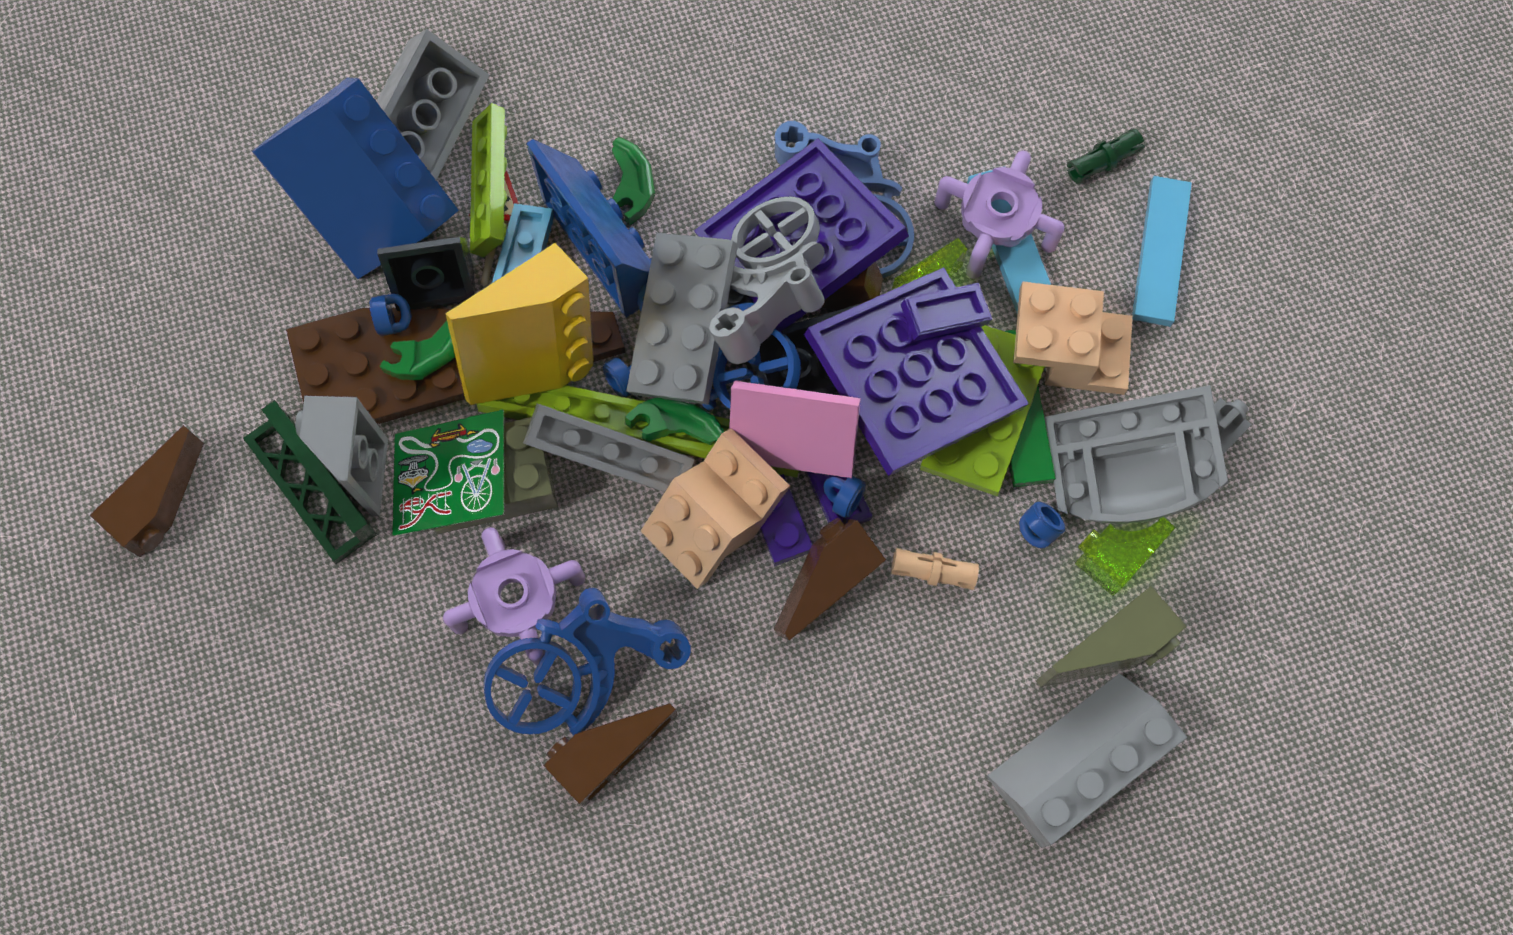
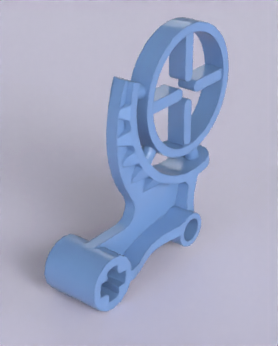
M787 121L781 124L776 130L774 145L775 158L780 165L819 138L870 191L883 193L882 195H874L889 211L900 219L909 234L907 239L897 245L906 247L900 258L891 265L879 269L883 278L897 272L906 263L911 253L914 242V228L905 209L891 199L892 196L900 195L902 187L892 180L884 179L878 160L881 147L880 140L872 134H867L859 139L858 145L842 144L832 141L821 134L808 132L807 128L797 121ZM791 142L796 143L795 147L792 148L788 147V144Z

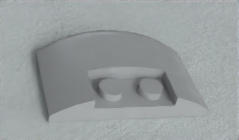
M1210 385L1044 417L1056 478L1054 486L1057 507L1064 514L1068 515L1069 512L1085 520L1099 523L1123 524L1146 522L1171 516L1192 508L1206 500L1219 487L1222 489L1229 483Z

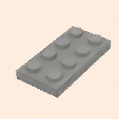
M656 233L627 392L632 395L709 404L719 345L711 334L709 326L713 317L727 307L738 244L734 240Z

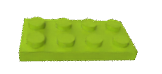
M982 326L981 328L1029 404L1023 410L923 459L920 470L998 497L1045 366L1013 363L1016 335L989 326Z

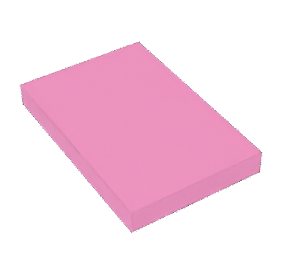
M734 381L731 387L730 429L732 428L770 466L852 478L861 398Z

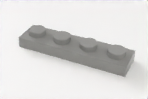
M541 404L536 405L523 442L526 445L662 492L667 490L675 477L691 469L694 462L693 458Z

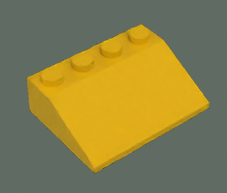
M556 243L446 313L465 400L470 405L559 389L571 381L576 382L584 378L593 366L588 277Z

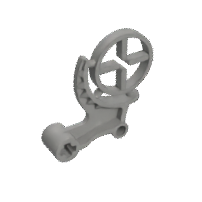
M780 197L766 201L749 211L734 229L731 240L738 244L736 257L746 269L734 266L730 288L738 293L757 297L758 300L744 311L734 307L724 309L717 313L710 322L709 329L727 360L731 363L740 364L751 360L758 353L760 344L771 335L775 327L784 318L801 309L804 312L817 311L824 304V296L811 272L824 256L823 246L816 242L819 236L820 225L810 204L800 198ZM795 212L778 223L781 233L776 231L774 225L768 219L779 213ZM808 222L806 231L792 246L784 236L791 234ZM760 224L767 233L761 234L743 246L748 234ZM770 236L775 238L778 246L783 251L770 257L755 258L773 245Z

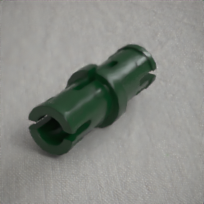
M1132 128L1108 142L1103 140L1095 144L1093 150L1067 162V167L1070 168L1067 170L1070 178L1076 184H1080L1099 172L1113 170L1123 159L1144 150L1145 145L1142 144L1144 139L1137 129Z

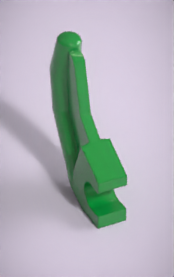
M617 137L612 144V154L623 174L613 199L619 208L624 205H631L633 207L624 214L625 221L631 226L645 215L655 197L651 164L640 148L622 137Z
M446 321L429 339L419 342L415 340L393 342L390 348L395 354L401 355L402 358L397 364H390L383 360L380 368L384 373L401 380H421L452 361L455 357L448 322Z
M653 398L638 404L625 416V424L630 429L640 421H645L649 424L642 430V439L646 442L666 437L669 433L684 432L708 445H712L725 432L717 418L696 404L676 400Z

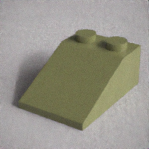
M532 417L504 423V514L435 528L437 534L558 508L547 452L523 443Z
M1150 586L1035 681L1040 687L1133 669L1143 661L1150 667L1181 644L1176 636L1187 626L1154 588Z

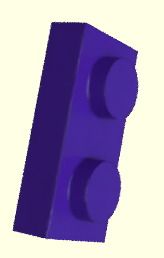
M784 474L780 475L786 481ZM788 489L760 528L774 567L807 555L812 546L791 491Z

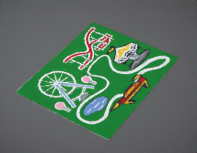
M504 410L395 434L393 536L504 514Z

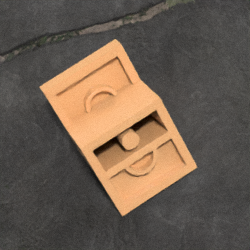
M1022 282L1019 290L1013 363L1045 366V385L1125 395L1129 385L1133 316L1103 312L1104 291Z
M731 428L720 435L703 462L672 480L641 529V532L698 589L709 581L726 556L755 537L790 485Z

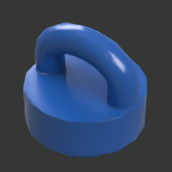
M388 294L371 298L369 302L370 312L378 335L381 337L402 332L408 328L411 321V310L405 298L399 294ZM391 304L399 306L401 312L400 322L395 323Z
M615 357L603 365V373L614 392L620 397L627 398L632 395L626 391L631 365L627 367L621 359Z
M853 475L852 478L848 477L846 481L838 477L827 478L823 487L828 499L834 503L832 512L844 518L850 517L855 512L866 489L865 481ZM834 487L840 490L839 493L834 490Z
M1035 502L1022 515L1019 521L1020 532L1024 539L1032 546L1040 549L1048 547L1065 532V524L1061 516L1044 502Z

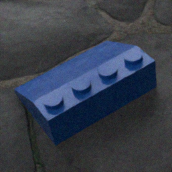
M347 77L252 150V153L357 279L381 265L377 249L417 243L430 235L459 211L359 78Z
M530 140L526 145L544 204L547 208L553 209L556 221L625 318L639 310L637 304L638 294L642 287L647 284L652 260L643 251L645 245L642 238L634 227L627 229L621 220L624 218L622 211L613 198L606 200L601 193V190H603L602 185L591 169L586 172L577 159L537 140Z

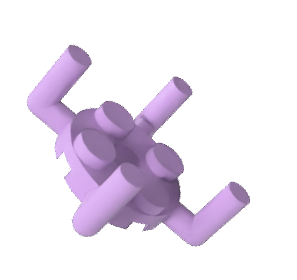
M1019 151L1010 168L999 167L994 168L993 172L983 175L980 173L974 176L968 184L949 176L941 178L934 201L935 206L938 209H946L950 204L952 195L961 198L963 226L978 238L966 269V274L971 279H977L981 276L993 244L1014 247L1036 228L1046 232L1041 247L1045 252L1051 253L1056 250L1065 229L1064 224L1041 213V196L1039 198L1034 189L1035 184L1025 175L1031 160V156L1027 151ZM997 199L1005 200L1011 205L1012 210L1007 213L997 212L993 209L991 202Z
M492 527L486 528L482 532V540L489 557L483 560L476 569L477 572L468 589L469 602L447 610L443 615V621L455 634L465 633L468 629L467 621L476 617L486 629L497 636H520V639L539 638L535 626L538 619H548L554 612L556 600L555 584L569 580L572 585L580 586L585 581V574L576 560H569L548 569L544 562L535 556L519 550H505V542L498 531ZM516 582L523 585L524 593L518 602L508 604L502 601L501 591L507 584ZM542 649L525 650L528 658L535 666H538L546 652Z

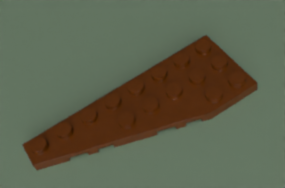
M360 308L286 329L303 404L304 396L357 397L378 425L464 400L465 396L456 357L421 380H401L384 373L380 368L383 360L390 364L400 362L402 356L395 354L390 348L393 342L412 340L419 342L431 338L447 321L446 313L452 309H410L411 321L408 328L402 332L382 337L375 330L370 308ZM392 308L395 323L400 322L401 312L397 311L396 308ZM590 311L593 362L626 353L614 312Z

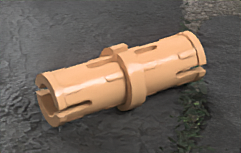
M901 548L895 549L891 567V574L926 580L928 585L933 586L941 583L969 590L975 589L979 573V564L944 558L942 553L937 552L929 555Z

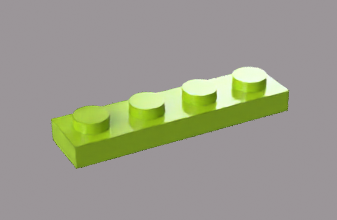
M493 103L472 121L470 253L483 258L494 248L502 244L507 231L506 224L504 223V206L507 200V192L504 190V173L507 168V159L504 157L507 126L505 125V108Z

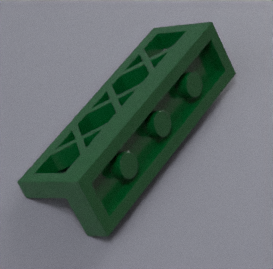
M274 400L261 409L268 418V421L243 437V439L332 561L338 564L378 534L334 475L300 439L296 432L295 423ZM277 430L283 439L281 453L264 452L258 443ZM290 449L294 453V455H289ZM271 460L279 461L277 468L274 466ZM287 462L300 463L305 468L303 484L287 483L284 476ZM312 480H314L317 486L311 485ZM293 491H301L300 500ZM310 493L324 494L328 499L326 515L310 514L307 511ZM335 510L340 515V517L334 516ZM316 521L324 522L323 530H321ZM332 523L347 525L355 535L338 549H335L329 540Z

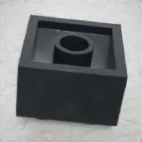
M455 237L377 249V255L390 293L399 294L405 298L410 309L463 302L476 294L474 266L466 238ZM395 304L396 310L400 311L399 306Z

